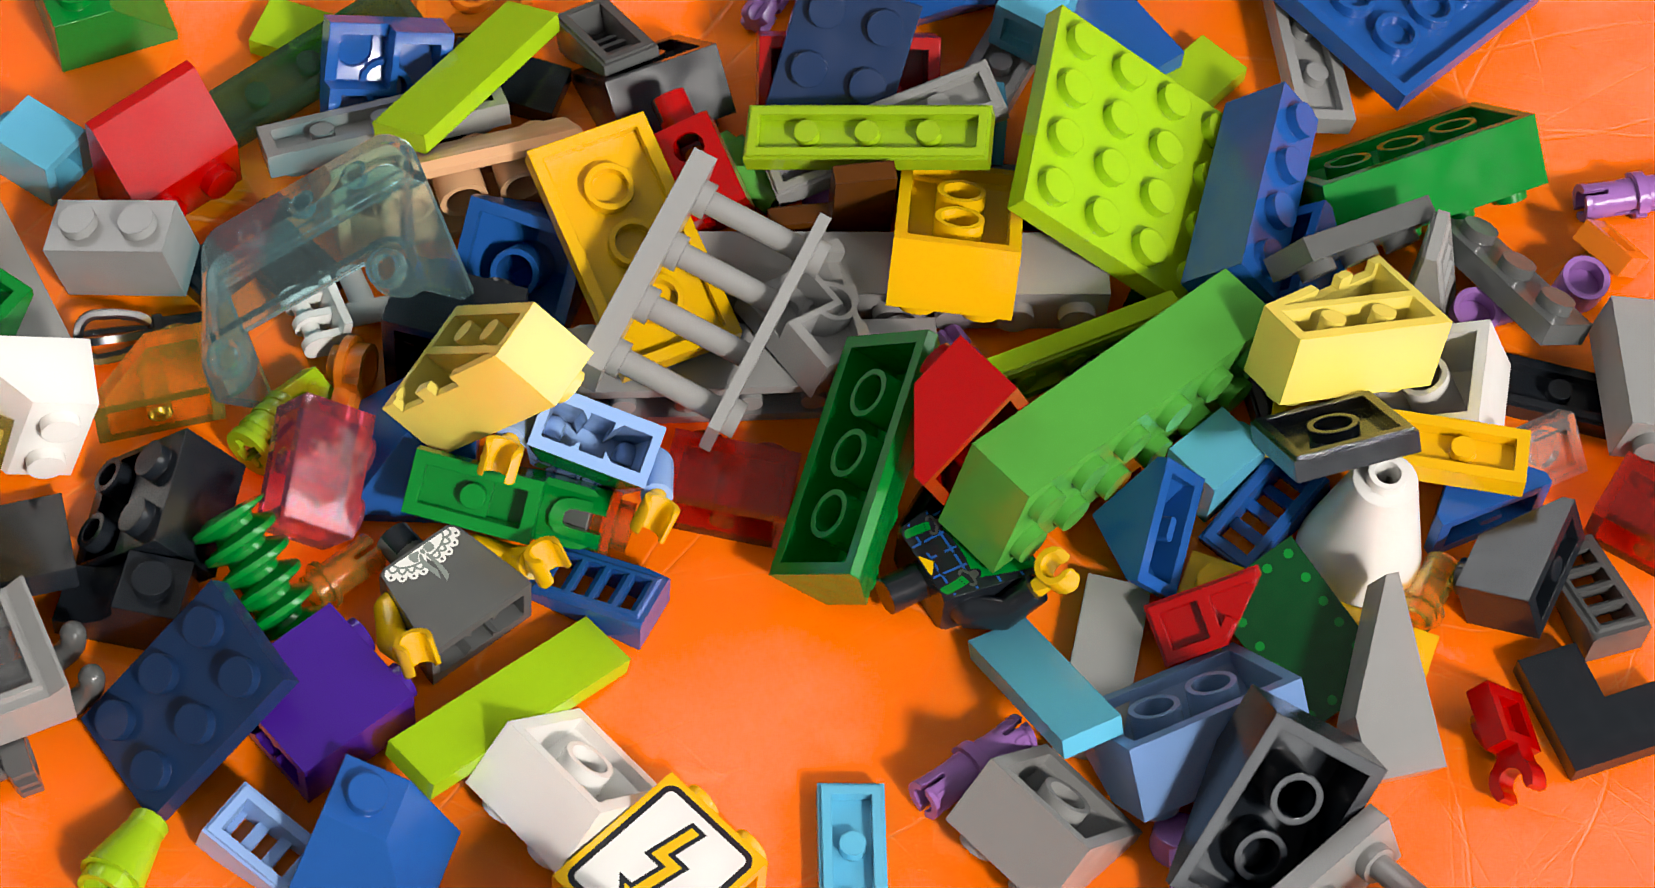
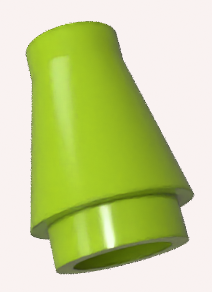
M135 808L121 826L81 861L80 871L82 874L77 880L78 888H144L161 842L169 831L164 819L149 809Z

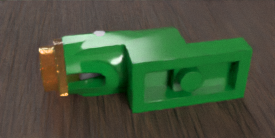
M422 445L416 448L401 512L529 545L533 539L555 536L560 540L563 547L569 549H585L603 555H608L609 550L621 553L626 552L632 532L629 524L637 510L638 503L624 500L622 492L582 480H573L548 471L519 466L515 483L506 485L504 484L506 476L499 472L484 471L483 476L478 475L479 460Z

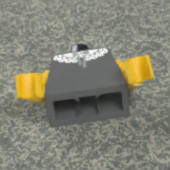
M397 523L380 537L376 547L390 563L379 574L380 596L373 607L377 647L382 654L400 665L405 679L408 680L416 676L414 666L418 664L426 678L434 685L532 616L531 582L528 579H535L539 587L547 589L554 583L550 570L555 567L569 568L572 563L560 540L555 536L540 537L528 546L515 545L480 534L469 535L460 527L446 525L422 541L407 523Z

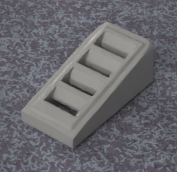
M1438 209L1437 213L1432 215L1408 281L1447 317L1449 307L1456 295L1450 212Z

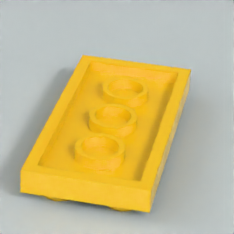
M644 111L526 151L525 163L596 325L599 323L675 184V180ZM690 216L681 233L691 237L688 244L707 253ZM662 267L653 286L662 290L660 297L741 338L743 331L725 291L678 267L675 268L674 272ZM634 320L624 337L625 340L633 343L632 351L665 368L710 352L650 320H647L645 325ZM620 373L618 374L622 384L632 380Z

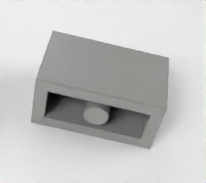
M58 199L42 251L69 295L186 296L200 244L176 200Z

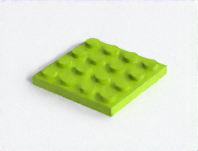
M1060 5L1046 14L1007 209L1144 297L1150 298L1172 290L1180 300L1189 293L1182 286L1181 279L1223 113L1064 5Z

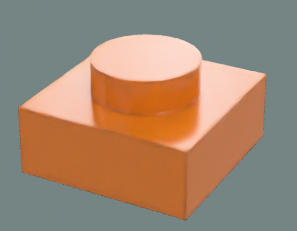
M1587 219L1572 237L1586 250L1582 255L1594 257L1604 264L1610 274V278L1613 274L1617 277L1635 278L1650 260L1605 221Z

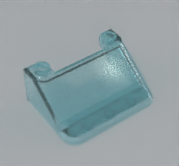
M391 134L376 135L219 225L206 237L201 252V363L215 402L254 408L258 403L262 402L263 398L272 390L248 332L364 266L366 267V275L369 281L378 291L390 297L405 299L413 297L422 291H428L463 300L474 294L470 279L416 152L405 139Z

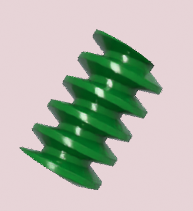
M261 493L205 522V525L196 533L192 541L194 545L216 543L218 548L204 564L207 569L228 566L230 572L224 577L222 582H227L232 590L241 591L243 595L239 600L249 613H253L255 622L269 641L282 637L324 606L312 605L302 607L301 604L312 594L314 587L309 581L289 583V580L299 571L302 564L297 558L277 560L276 557L285 549L290 541L284 534L264 535L276 521L277 517L273 511L252 512V509L265 495Z

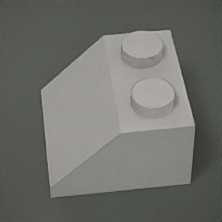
M1047 743L991 758L945 819L960 833V842L971 854L981 860L990 861L1009 879V888H1085L1133 845L1143 833L1142 830Z

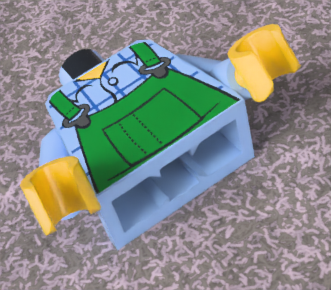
M574 393L565 402L557 403L555 407L496 432L495 435L486 437L477 468V474L483 476L484 471H495L506 476L504 484H514L526 447L530 464L548 472L614 490V496L641 491V503L629 524L630 529L636 534H639L642 527H645L658 536V543L663 544L681 511L679 506L672 501L674 461L670 453L660 447L667 427Z

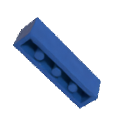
M1285 81L1225 103L1181 279L1182 286L1189 293L1226 268L1265 304L1278 299L1282 280L1273 283L1263 260L1290 245L1319 120L1310 105L1302 101Z

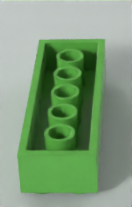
M1226 268L973 442L938 522L992 573H995L1014 558L1020 563L1026 561L1041 547L1047 534L1057 527L1062 531L1070 529L1082 518L1088 510L1090 503L1101 496L1105 501L1109 500L1125 486L1132 472L1141 466L1146 468L1157 457H1165L1169 448L1172 447L1176 440L1186 436L1221 407L1230 412L1245 399L1252 388V383L1248 381L1249 375L1244 371V367L1263 307L1266 304Z

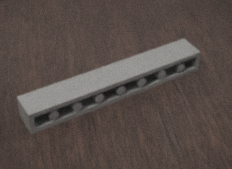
M698 231L707 254L761 282H766L786 273L793 261L738 231ZM810 232L795 233L807 238ZM825 232L822 237L825 241L837 237L844 245L845 254L840 263L846 283L855 284L860 299L857 312L861 319H887L894 315L906 314L915 318L935 317L936 328L940 330L955 324L963 330L966 328H984L1020 332L1026 329L1064 330L1107 314L1111 297L1109 274L1044 232H1022V253L1012 321L996 319L988 323L974 322L959 314L943 312L913 315L904 312L899 307L885 306L894 232ZM725 292L733 309L738 298ZM733 309L738 323H745Z

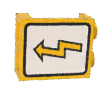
M671 772L552 875V888H765L768 861L766 860L767 857L763 847L749 832L743 829L735 831L718 815V809L714 801L703 789L694 784L688 787Z

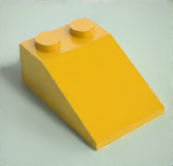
M991 168V170H901L885 306L899 307L904 312L913 315H928L933 312L959 314L970 321L979 323L993 322L996 319L1012 321L1022 253L1023 219L1007 209L1014 170Z

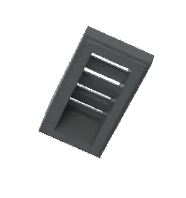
M593 0L558 14L560 32L556 34L559 51L568 60L605 77L660 56L658 45L610 0Z
M1585 535V540L1577 555L1582 556L1585 564L1571 568L1555 606L1572 642H1576L1585 661L1588 662L1641 648L1652 626L1642 606L1593 535ZM1590 575L1594 580L1593 583L1574 587L1571 580ZM1597 595H1601L1603 599L1602 602L1587 605L1583 600ZM1606 614L1611 615L1613 620L1600 624L1595 618Z

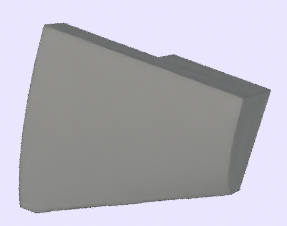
M837 237L827 241L832 244V247L816 278L814 279L805 273L803 274L766 344L767 349L810 399L831 387L846 338L848 336L870 335L867 324L860 318L857 312L860 299L855 284L846 283L840 263L845 254V249ZM794 260L786 273L763 283L780 290ZM737 299L733 309L756 335L767 313Z

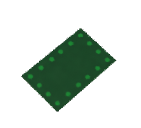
M1290 536L1246 567L1249 568L1259 564L1262 575L1234 634L1244 648L1302 677L1309 714L1325 722L1340 711L1358 625L1293 537Z

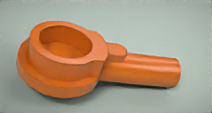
M346 335L340 342V345H333L327 358L326 375L327 379L334 383V390L329 406L323 413L312 449L313 452L323 457H337L350 413L358 411L360 401L368 397L377 377L379 366L378 349L375 344L364 342L363 337L360 335Z

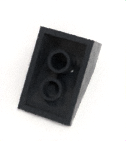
M1252 684L1216 741L1166 882L1173 888L1274 887L1365 808L1388 770L1360 740Z

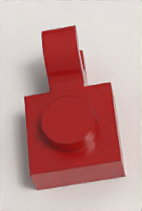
M1488 680L1466 691L1473 713L1470 718L1472 732L1486 751L1496 754V762L1489 775V789L1493 798L1497 802L1509 806L1517 804L1518 801L1513 790V784L1516 777L1520 774L1527 788L1538 792L1545 790L1547 786L1545 772L1534 758V755L1540 753L1541 749L1522 693Z

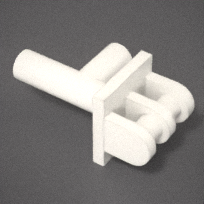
M348 266L338 274V279L349 303H344L332 274L322 276L320 286L296 290L284 298L282 305L285 312L290 316H295L292 321L295 334L299 337H304L301 348L306 357L318 358L328 356L333 345H340L343 338L351 334L353 327L381 322L390 294L374 297L360 266Z

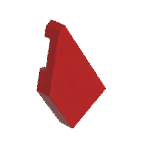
M1259 564L1143 606L1165 667L1230 644L1262 575Z

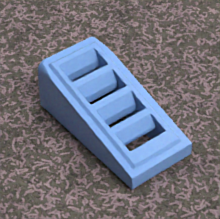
M245 781L201 830L195 845L216 862L255 888H288L311 834ZM246 819L254 824L255 827L239 843L231 834ZM269 834L278 841L260 860L252 851ZM291 849L299 854L300 857L281 877L272 868Z

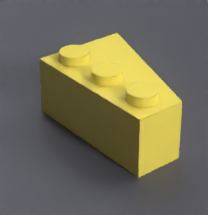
M1380 255L1368 259L1365 270L1353 275L1345 269L1334 274L1331 285L1319 290L1315 286L1309 285L1264 305L1244 371L1265 391L1271 400L1278 405L1287 406L1299 405L1302 402L1339 398L1367 390L1372 393L1398 392L1401 389L1430 386L1453 321Z
M535 302L456 306L385 403L382 410L427 447L450 453L555 407L557 403L560 404L568 400L582 384L585 377L582 368L594 352Z

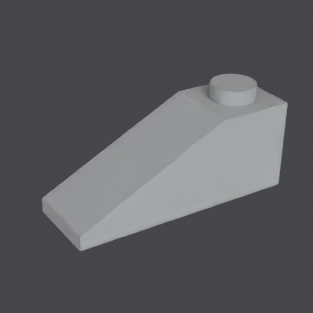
M1399 572L1385 574L1367 585L1337 722V729L1360 740L1388 770L1380 784L1427 775L1447 767Z

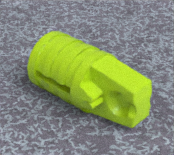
M315 366L302 369L275 390L270 391L263 398L262 402L258 403L251 410L250 414L246 415L239 422V426L234 427L228 433L227 443L230 450L252 472L262 476L270 475L277 468L278 464L282 463L289 456V453L295 450L301 443V440H304L312 432L322 418L324 411L329 406L334 390L333 386Z

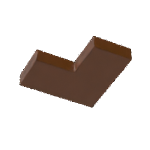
M894 160L832 166L828 202L773 207L767 209V218L794 232H810L821 212L832 218L825 232H890L898 179Z

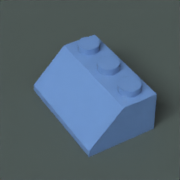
M1232 642L1227 646L1207 652L1137 681L1131 686L1104 695L1103 697L1114 708L1130 701L1124 734L1086 750L1085 755L1113 803L1143 822L1169 819L1179 812L1180 807L1195 801L1216 741L1250 686L1254 684L1309 713L1302 677Z

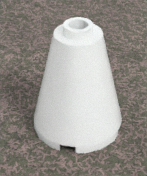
M1403 457L1350 470L1304 518L1297 531L1296 543L1341 602L1362 608L1367 585L1389 573L1399 572L1405 596L1415 586L1422 564L1419 483L1415 469Z

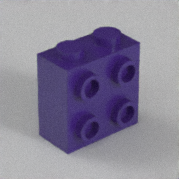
M329 603L272 643L299 683L261 721L249 736L304 799L310 803L332 786L346 754L366 762L386 748L388 740L416 723L414 697L417 696V690L411 679L407 680L404 678L401 667L398 664L392 663L387 666L375 653V644L372 637L357 619L352 617L346 621L333 605Z

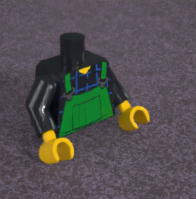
M922 485L898 524L893 558L897 569L877 578L875 584L879 599L890 614H895L920 602L934 625L940 629L946 630L962 626L967 629L1007 630L1048 600L1047 593L1050 590L1058 594L1073 592L1079 585L1080 575L1072 568H1068L1058 576L1053 577L1056 568L1070 559V554L1056 546L1045 548L1038 554L1037 558L1032 555L1022 563L1014 558L995 573H992L938 522L944 506Z

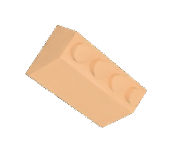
M566 117L546 121L533 120L518 127L486 134L473 133L459 140L437 144L428 154L405 149L399 153L377 158L350 160L340 166L324 169L328 207L345 263L460 238L472 194L543 203L525 163L526 151L583 132L582 128Z

